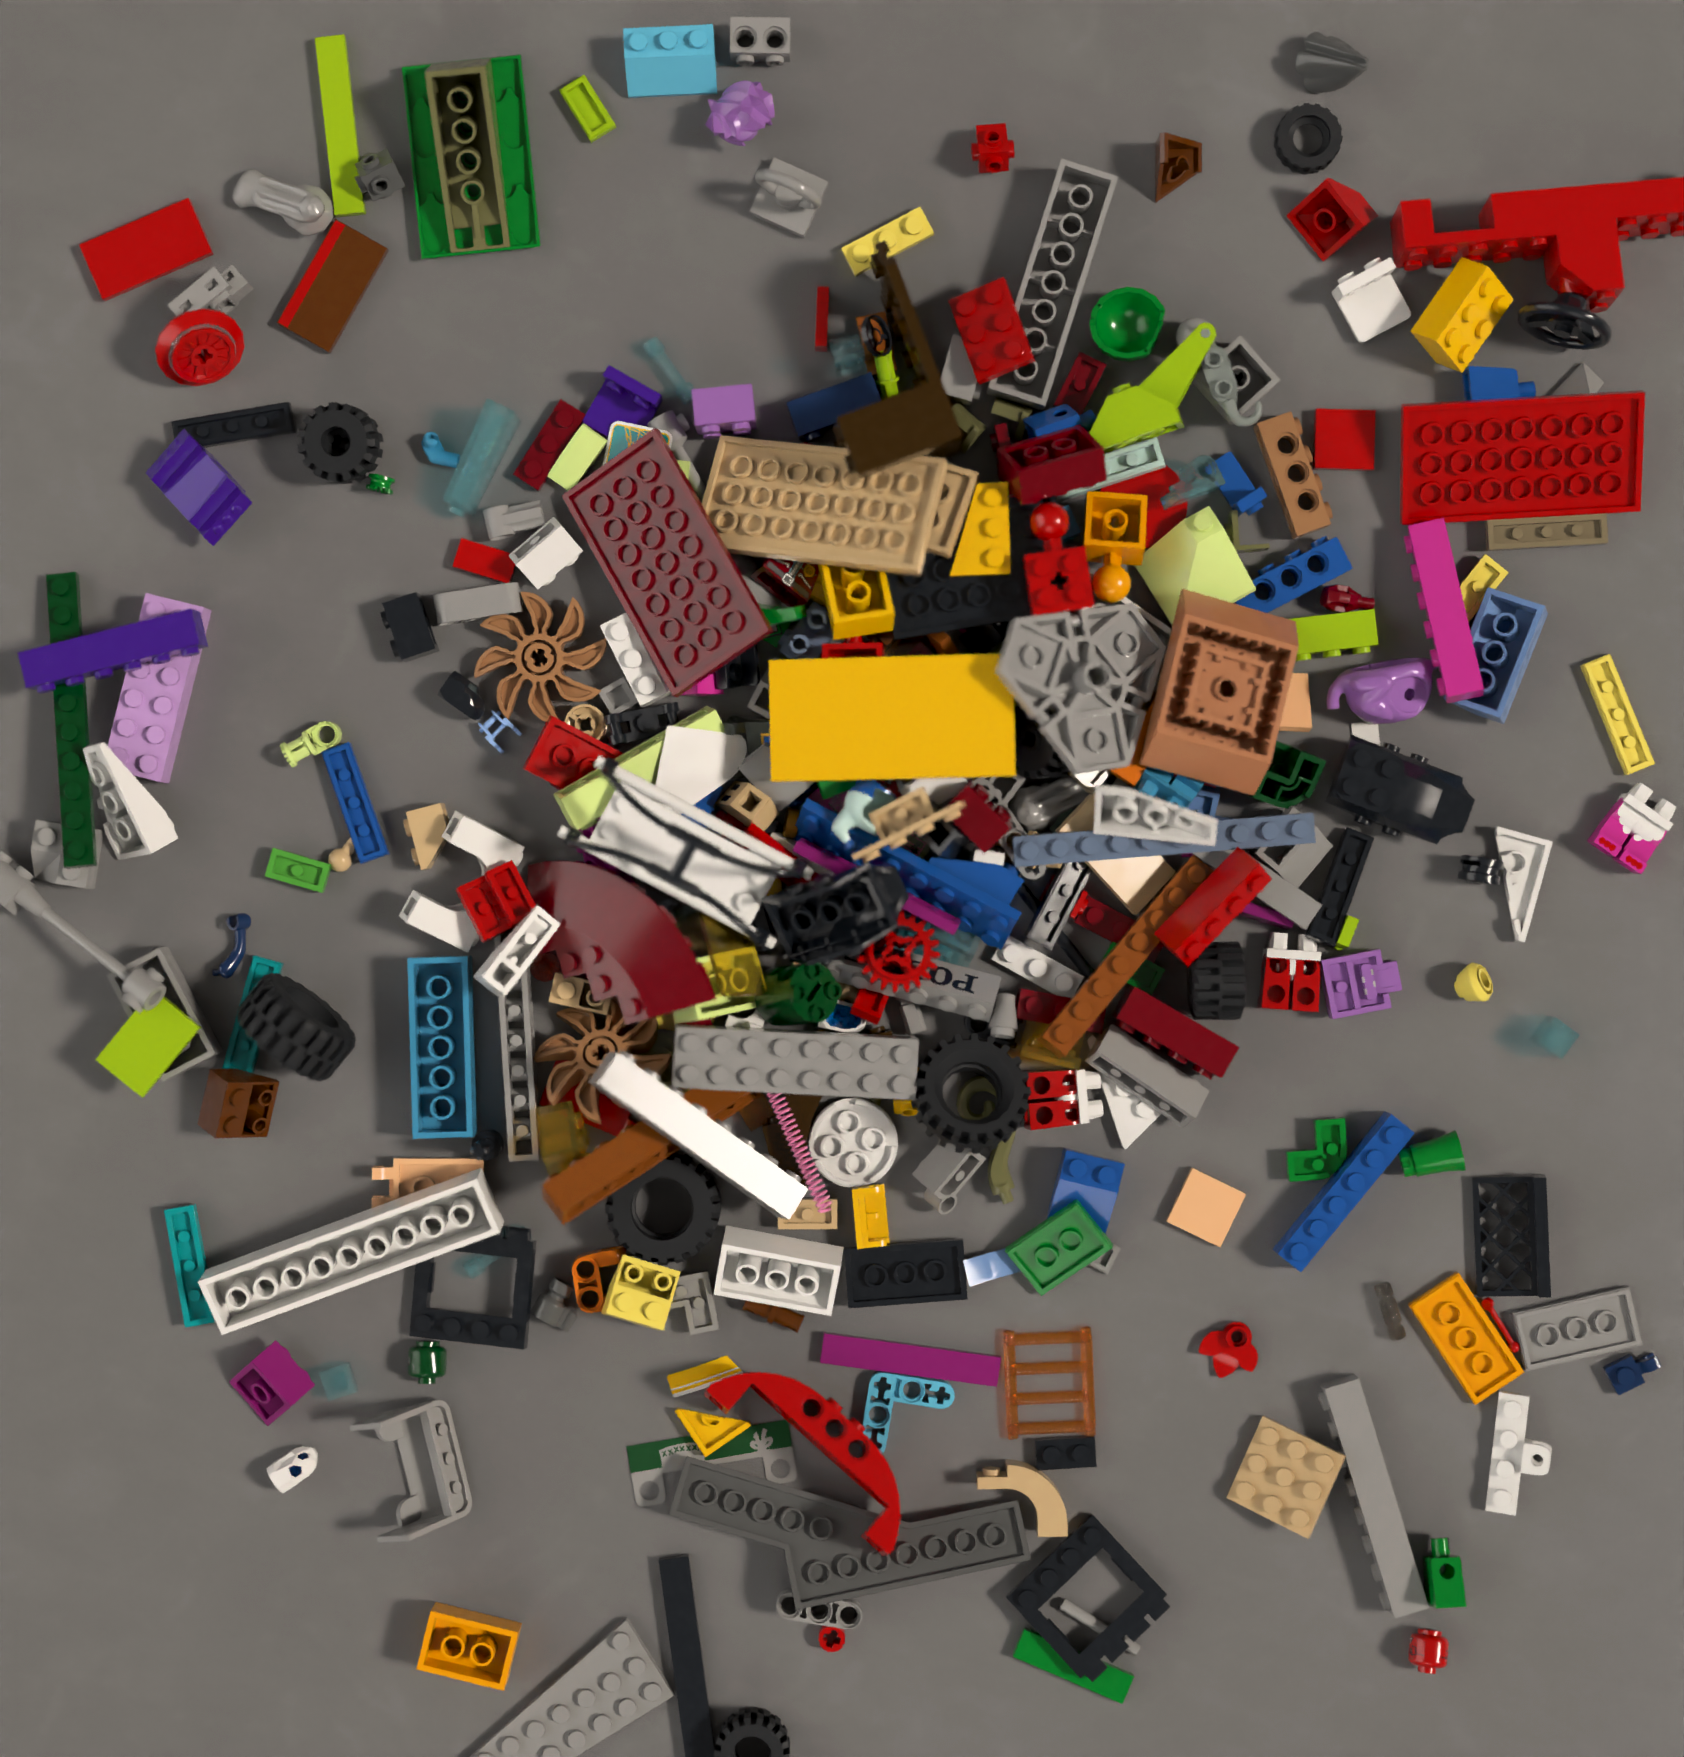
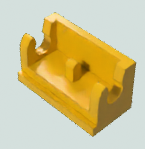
M884 1183L852 1187L857 1249L887 1246L890 1240Z

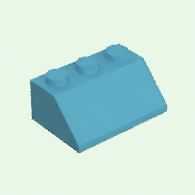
M713 24L623 28L628 98L717 94Z

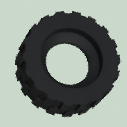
M1304 103L1302 106L1297 105L1293 107L1290 112L1288 111L1284 115L1275 131V140L1273 142L1274 148H1276L1275 154L1277 158H1280L1281 164L1284 167L1287 166L1294 173L1300 172L1306 175L1307 173H1318L1320 169H1325L1333 161L1341 148L1340 144L1343 136H1341V124L1339 125L1338 118L1330 112L1331 110L1321 107L1320 104L1310 105L1309 103ZM1302 125H1313L1320 130L1323 140L1321 147L1316 152L1303 153L1294 145V133Z

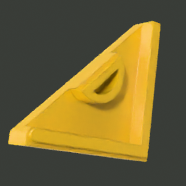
M683 1408L675 1410V1413L705 1457L751 1426V1423L745 1420Z

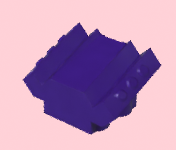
M185 429L179 433L145 472L213 547L252 504L242 486Z

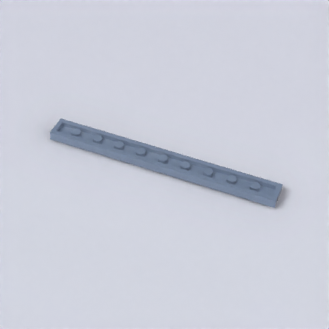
M1314 813L1218 820L1215 846L1093 834L1094 830L1012 837L1014 867L1235 850L1237 847L1247 849L1316 843Z

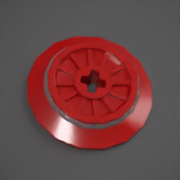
M202 308L184 312L172 319L159 333L155 346L157 364L166 377L179 384L201 386L215 383L229 375L240 362L245 348L243 332L232 317L221 311Z

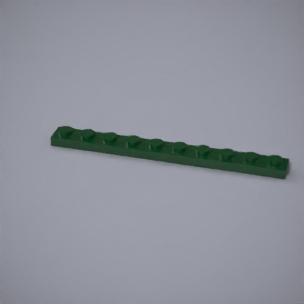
M68 572L46 575L50 644L83 636L79 574ZM85 678V683L66 686V683L56 685V690L53 691L64 868L66 869L97 866L92 781L83 748L90 746Z

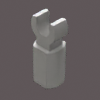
M895 997L902 1004L898 1008L907 1035L927 1030L919 1004Z

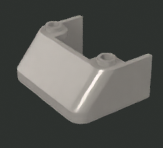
M432 1400L382 1412L349 1425L350 1431L375 1429L378 1438L384 1442L397 1440L411 1496L403 1499L397 1507L396 1517L399 1527L377 1536L378 1543L411 1541L456 1521L470 1512L472 1497L451 1411L445 1401Z

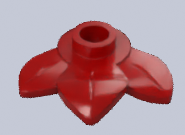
M1230 1322L1223 1330L1209 1332L1199 1345L1198 1352L1200 1354L1213 1356V1367L1219 1378L1230 1375L1238 1366L1248 1372H1253L1258 1362V1352L1251 1344V1330L1243 1322ZM1234 1331L1241 1332L1240 1340L1233 1341L1231 1339Z

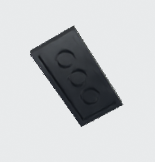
M963 1238L895 1243L882 1247L857 1249V1246L844 1247L848 1308L968 1299L966 1271L963 1260H965Z

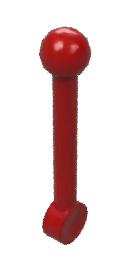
M1489 1297L1484 1298L1481 1302L1482 1308L1491 1314L1508 1342L1510 1351L1512 1353L1518 1352L1520 1345L1518 1342L1513 1341L1494 1310V1301Z

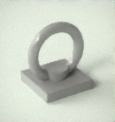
M774 157L769 169H760L755 173V180L761 187L749 212L757 218L804 238L817 208L821 206V199L828 186V181Z

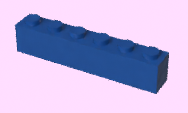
M1385 1111L1278 1241L1273 1250L1299 1272H1302L1415 1133L1394 1115Z

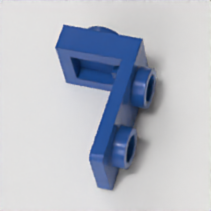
M1227 452L1206 467L1207 472L1232 510L1238 511V517L1245 512L1250 516L1264 507L1261 502L1267 497L1262 487L1255 489L1232 452Z

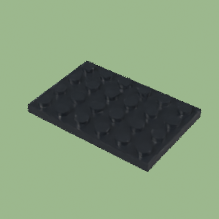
M1056 496L1041 499L1035 504L1023 505L1016 497L1008 498L1010 575L950 577L971 504H969L950 559L926 552L920 576L886 572L895 613L894 640L1030 617L1031 612L1023 557L1028 554L1045 552L1043 540L1037 538L1031 530L1030 517L1034 509L1040 504L1046 502L1057 503ZM1061 537L1062 547L1064 549L1063 538ZM1056 575L1055 579L1050 581L1051 585H1056L1058 590H1062V586L1066 583L1065 579H1061L1059 575Z

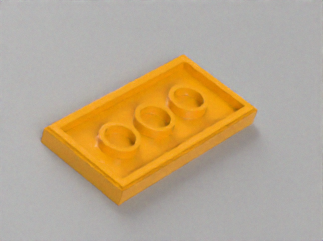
M1455 1272L1407 1304L1474 1405L1524 1373V1370L1458 1272Z

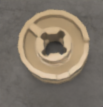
M580 704L573 707L567 713L564 720L565 723L599 741L604 739L607 732V725H605L604 721L605 715L597 707L590 704ZM582 721H590L592 727L590 731H583L581 729Z

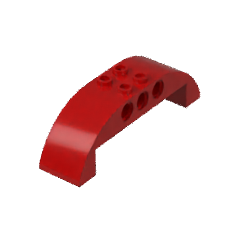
M765 1372L737 1374L721 1379L706 1389L704 1396L724 1414H727L747 1390L751 1388L884 1508L861 1537L882 1556L889 1555L892 1552L897 1540L900 1524V1497L895 1477L878 1447L863 1433L866 1428L855 1418L852 1417L848 1420L840 1412L843 1408L833 1398L829 1397L826 1400L811 1387L796 1379ZM812 1403L815 1405L817 1415L814 1417L807 1416L803 1411V1404ZM827 1423H834L838 1426L840 1431L838 1437H831L827 1434ZM850 1443H856L861 1447L862 1455L860 1458L851 1456L848 1450Z

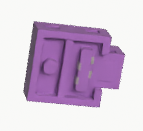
M1380 949L1321 959L1320 976L1330 1019L1392 1008L1389 993L1402 990L1397 961L1383 962Z

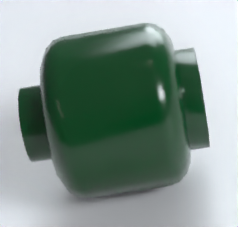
M416 1341V1346L409 1348L408 1374L411 1377L418 1378V1384H436V1378L443 1377L446 1374L447 1350L445 1347L440 1346V1341Z

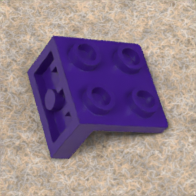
M608 365L603 374L605 381L583 418V423L606 437L609 435L610 426L615 421L648 427L647 424L653 419L663 402L661 394Z

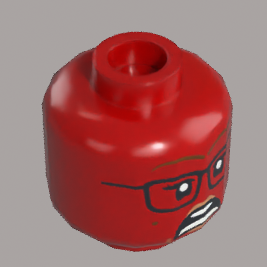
M1418 1628V1633H1413L1410 1636L1408 1659L1411 1664L1418 1666V1672L1436 1674V1668H1444L1447 1665L1449 1642L1447 1638L1442 1636V1631Z

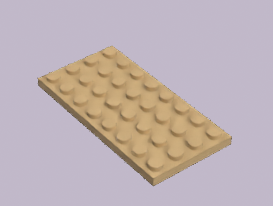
M721 435L702 500V506L728 552L732 554L920 576L948 462L945 458L919 456L858 480L856 472L850 474L844 456L849 454L846 448Z

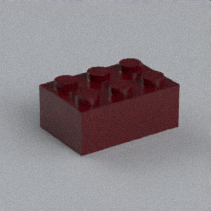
M1081 425L996 448L1000 481L1008 482V490L1022 505L1035 504L1041 499L1051 496H1063L1069 491L1079 488H1091L1097 483L1107 480L1104 447Z

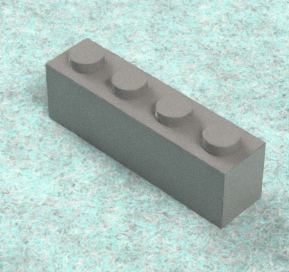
M1113 1024L1108 1026L1102 1034H1099L1085 1060L1089 1065L1181 1128L1196 1119L1209 1093V1090L1203 1087L1198 1080L1187 1076L1177 1069L1172 1062L1164 1060L1155 1054L1149 1046L1139 1043L1129 1036L1124 1029Z

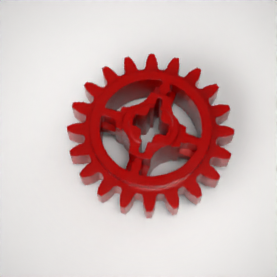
M902 909L897 918L898 928L896 929L906 930L914 936L900 937L891 931L883 936L886 948L880 956L874 958L873 948L876 943L875 941L861 952L865 953V955L857 958V963L867 964L862 970V975L873 974L870 984L872 985L880 980V990L884 991L887 985H891L893 994L897 993L898 986H902L906 994L909 993L910 983H913L916 988L920 989L921 982L919 978L929 981L931 976L926 970L936 971L937 965L931 959L940 958V953L932 950L939 946V940L929 939L934 935L935 930L929 929L925 931L924 928L927 921L922 920L918 924L915 923L916 915L911 914L909 919H905V913ZM922 945L923 958L917 968H915L912 964L911 954L917 947ZM894 946H897L898 949H905L902 958L899 955H891ZM885 966H895L903 970L904 974H891L882 968Z

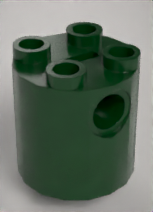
M820 963L810 966L794 964L766 970L759 977L755 986L754 999L757 1010L765 1021L775 1026H791L826 1020L833 1013L838 998L842 994V989L830 970Z

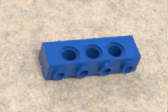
M1324 536L1310 544L1311 550L1302 554L1299 549L1284 557L1286 563L1278 567L1271 563L1257 571L1259 577L1253 579L1252 582L1255 587L1256 585H1263L1268 589L1269 595L1266 600L1258 599L1255 593L1252 592L1234 602V604L1269 613L1350 571L1353 567L1337 536L1331 540ZM1314 557L1321 562L1320 572L1315 573L1308 568L1309 558ZM1283 571H1289L1294 575L1295 583L1293 586H1286L1282 583L1281 574Z

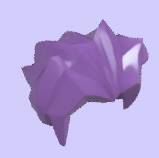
M739 81L729 86L718 101L708 99L711 114L705 126L712 130L714 137L718 135L728 143L746 146L744 142L752 140L758 133L757 130L765 128L766 123L770 126L773 125L771 122V118H774L772 94L763 90L761 82Z

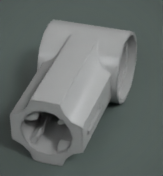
M540 500L511 507L509 505H500L483 510L490 541L515 536L517 532L540 528L545 524Z

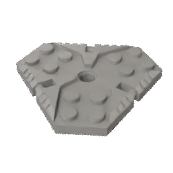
M1133 603L1079 610L1075 612V615L1071 616L1070 611L1022 617L1016 618L1010 623L995 673L1009 692L1014 695L1013 697L1020 703V706L1025 709L1030 719H1036L1040 725L1038 728L1040 732L1045 735L1046 740L1052 744L1053 749L1059 753L1060 758L1074 775L1119 769L1130 766L1146 711L1141 710L1142 704L1150 701L1166 646ZM1073 627L1076 629L1077 637H1074ZM1088 673L1092 676L1093 684L1089 681ZM1126 697L1131 699L1130 704L1124 702ZM1047 707L1053 713L1051 717H1049L1044 711Z

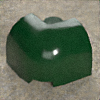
M1276 740L1271 764L1256 793L1251 797L1277 807L1289 809L1290 806L1297 805L1305 798H1310L1327 761Z

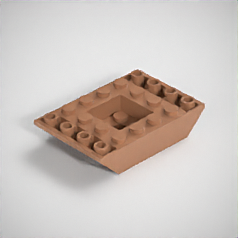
M1181 589L1139 764L1254 796L1272 761L1299 648L1296 621ZM1222 681H1227L1232 685L1233 693L1229 698L1223 697L1219 691Z

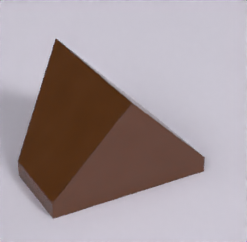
M1166 132L1159 134L1155 143V203L1196 174L1202 173V143Z

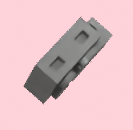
M233 264L221 274L213 266L167 306L177 317L184 312L202 308L218 310L227 315L254 288Z

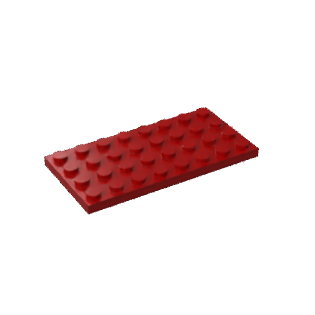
M1638 390L1401 404L1400 523L1402 525H1414L1444 518L1445 523L1640 512L1645 392Z

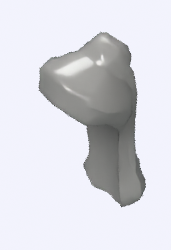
M256 169L245 170L234 187L232 198L239 208L259 207L282 216L289 226L302 235L310 236L324 232L334 217L331 199L321 188L307 184L296 186L283 183L262 175Z
M1066 776L1044 787L1030 786L1017 790L1008 808L1026 833L1028 831H1037L1039 834H1043L1054 825L1060 814L1079 806L1089 794L1071 776Z

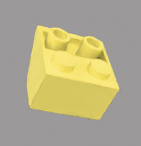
M623 1254L609 1285L601 1314L657 1331L664 1330L681 1272Z

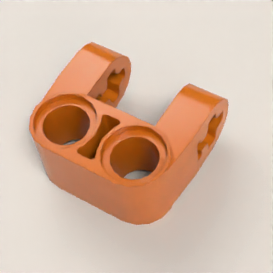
M624 1246L597 1249L582 1253L574 1259L572 1263V1276L577 1304L582 1311L586 1313L602 1312L607 1293L603 1294L599 1267L619 1264L622 1255H627ZM582 1261H589L593 1264L594 1270L589 1275H581L577 1271L578 1264ZM585 1291H595L599 1296L598 1301L592 1305L585 1304L581 1298Z

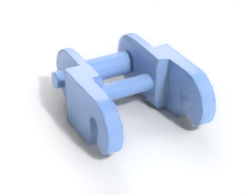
M492 709L491 713L493 715L484 724L478 723L481 727L479 731L481 733L485 732L487 734L485 738L503 754L505 751L495 742V736L508 726L518 736H521L522 733L506 717L502 719L500 717L502 713L499 710L495 712ZM498 719L502 724L491 733L488 728Z

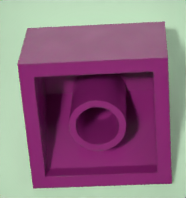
M276 1340L229 1381L267 1426L315 1386L309 1374L297 1365L291 1358L289 1351Z

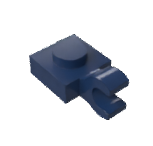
M1651 1352L1635 1361L1630 1354L1625 1355L1603 1366V1369L1615 1393L1619 1396L1645 1383L1641 1374L1655 1371L1662 1366L1657 1356H1654Z

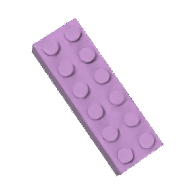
M145 593L138 622L187 609H194L201 613L206 634L212 610ZM199 649L200 654L195 656L182 657L181 654L171 656L170 662L154 665L151 661L141 664L142 668L139 670L126 672L108 747L134 776L162 783L170 782L202 649Z

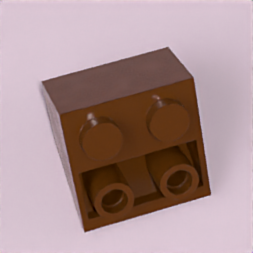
M236 1068L210 1069L198 1125L214 1138L267 1137L279 1081Z

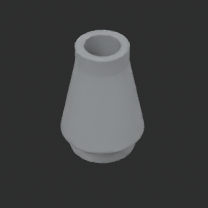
M997 994V1001L988 1026L991 1029L990 1036L1003 1039H1013L1015 1037V1032L1018 1031L1015 995Z

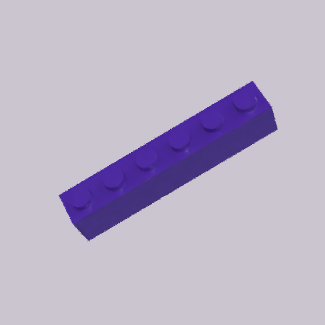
M187 609L18 652L25 687L37 690L38 694L55 691L56 685L66 683V686H76L85 683L84 678L95 676V679L108 678L113 676V671L124 669V672L135 671L142 668L141 664L151 661L154 665L171 661L170 657L181 654L182 657L195 656L200 654L199 649L208 647L201 613L194 609Z

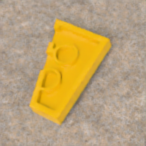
M1008 482L977 483L950 577L1011 574Z

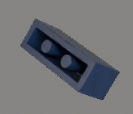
M869 372L786 403L799 441L806 439V442H812L822 438V432L838 426L836 417L881 401L872 373Z

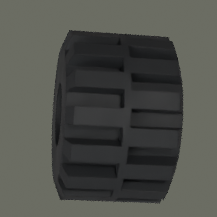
M332 402L327 407L322 405L314 409L316 413L313 416L307 415L303 422L306 423L304 430L299 429L297 436L302 438V444L297 446L299 453L305 457L302 460L307 468L314 471L313 474L335 483L350 484L354 480L361 481L367 478L366 473L369 470L374 472L378 466L375 464L377 457L382 458L383 450L380 449V442H383V436L376 429L379 427L378 424L366 412L346 403ZM341 438L349 442L345 444V451L338 448V445L341 444Z
M1015 706V769H1019L1018 774L1023 777H1030L1031 779L1070 776L1068 774L1070 769L1060 758L1059 753L1053 749L1052 744L1046 740L1045 735L1038 729L1040 725L1036 719H1030L1025 709L1021 706ZM1048 707L1044 710L1049 717L1053 715Z
M1238 941L1211 942L1200 956L1187 966V997L1193 1020L1241 1019L1245 1007L1247 980L1244 953Z

